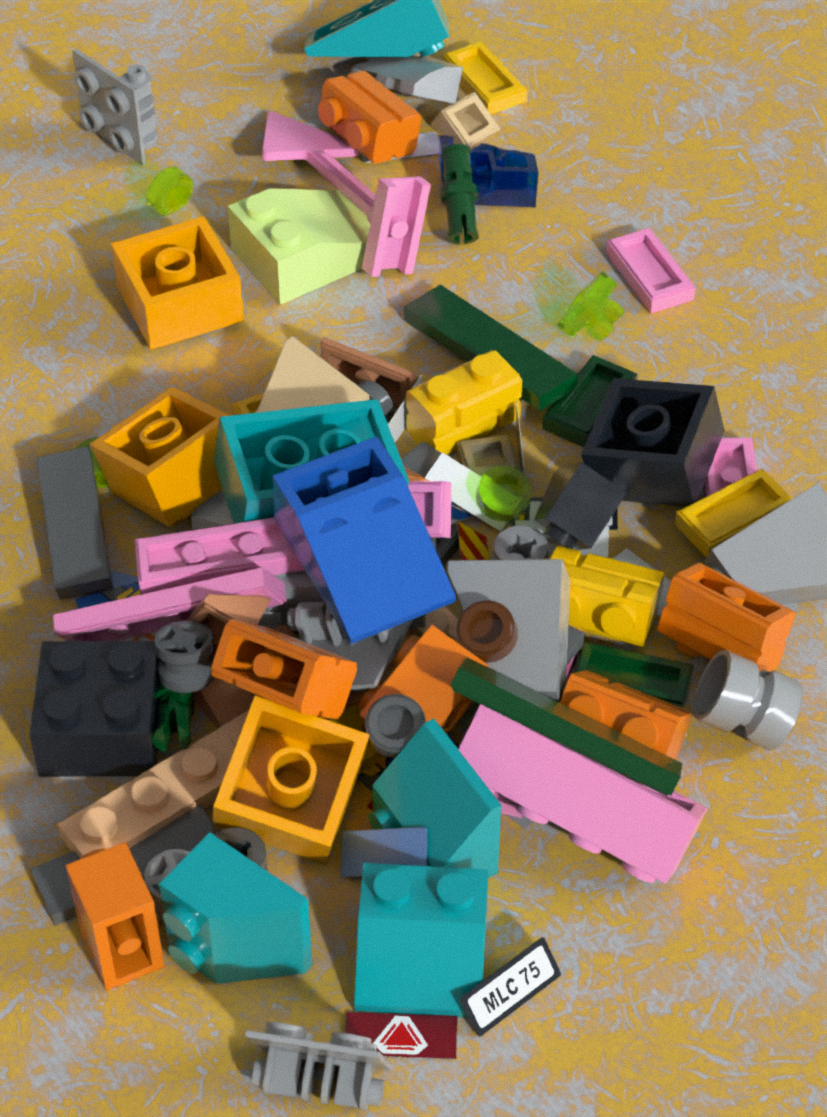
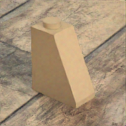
M292 336L284 344L256 413L370 400V395Z

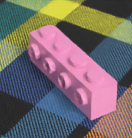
M481 704L458 749L493 795L498 792L516 802L515 809L521 815L540 824H547L548 821L557 824L570 832L568 835L569 839L579 847L593 853H601L604 850L624 861L622 867L625 871L649 883H654L658 879L666 884L672 877L708 809L675 790L672 795L668 794V796H665Z

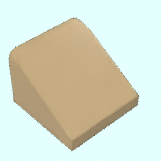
M475 92L440 111L431 123L438 133L452 143L464 144L470 148L500 130V127Z

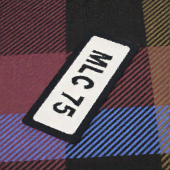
M541 937L460 998L477 1036L480 1037L561 976L559 967L545 938Z

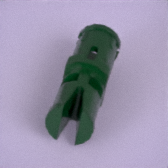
M453 144L442 149L441 159H443L445 186L440 190L441 202L447 206L448 241L453 244H460V234L463 232L464 244H469L479 238L474 204L479 197L478 187L472 181L470 147L464 144Z
M161 684L157 685L158 707L153 742L159 750L167 751L169 741L174 732L178 733L180 751L187 749L190 745L191 716L194 715V692H174L166 689Z

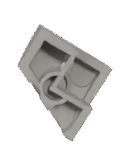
M412 55L410 57H382L352 66L351 74L366 71L388 89L456 104L463 67L438 58Z

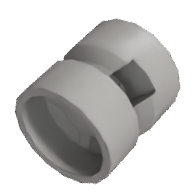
M725 649L719 651L704 669L694 694L693 716L698 721L724 732L732 731L736 728L737 735L743 737L746 741L764 749L773 750L784 742L797 720L802 704V686L797 680L775 670L769 672L762 670L759 672L758 665L754 661Z

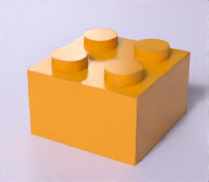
M204 216L111 243L117 289L150 350L244 321L240 276Z
M171 387L89 445L112 493L170 527L174 523L189 517L196 507L214 494L223 491L214 464V454L219 418L231 415Z
M254 696L213 806V826L224 830L235 827L250 829L258 834L265 844L327 865L366 753L370 734L317 716L301 714L273 701Z

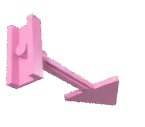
M269 111L261 159L265 161L298 159L308 161L325 179L367 215L370 228L362 269L368 275L379 277L381 269L398 268L404 274H413L431 184L421 176L381 178L378 180L375 195L334 159L360 156V152L353 149L346 140L279 113Z

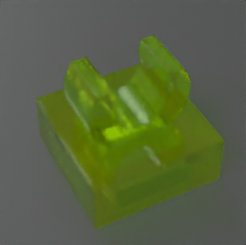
M601 271L576 294L557 323V326L572 338L586 325L588 332L595 339L602 341L614 330L612 324L624 314L623 308L617 302L608 299L617 283Z

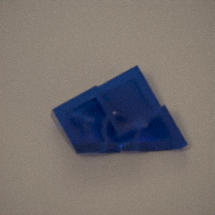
M439 135L440 190L445 186L443 159H441L442 149L453 145L454 140L453 136ZM480 143L477 147L471 149L472 181L478 187L479 196L478 200L474 203L475 205L536 207L539 171L535 154L518 150H504L485 143Z

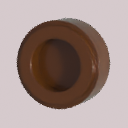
M491 600L476 602L463 611L457 622L456 631L461 646L485 663L496 662L505 658L516 645L518 638L516 622L511 612L499 602Z

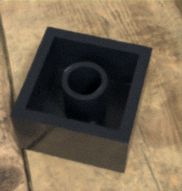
M614 378L581 453L583 463L624 490L626 495L622 501L687 507L697 502L725 431L715 387Z
M42 641L29 735L39 777L139 776L157 765L158 748L154 745L153 733L156 726L158 707L157 685L160 684L157 666L160 658L157 656L154 641Z

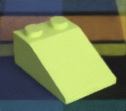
M269 188L228 205L231 250L280 305L362 269L370 223L367 220V215L339 190Z

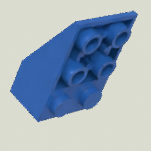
M377 436L272 476L274 519L350 645L456 602L454 590L405 478Z

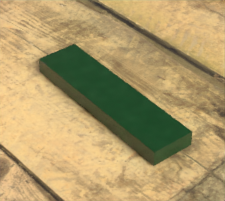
M441 284L403 307L405 321L466 362L474 359L476 356L496 350L522 379L521 399L539 411L577 388L576 372Z
M468 657L465 658L458 668L450 685L453 691L665 796H668V794L672 795L681 778L683 763Z

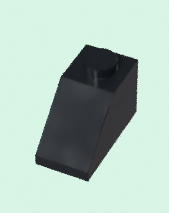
M582 462L559 468L555 471L549 482L534 520L546 528L542 535L555 546L559 545L571 549L575 547L578 550L591 549L625 497L626 492Z

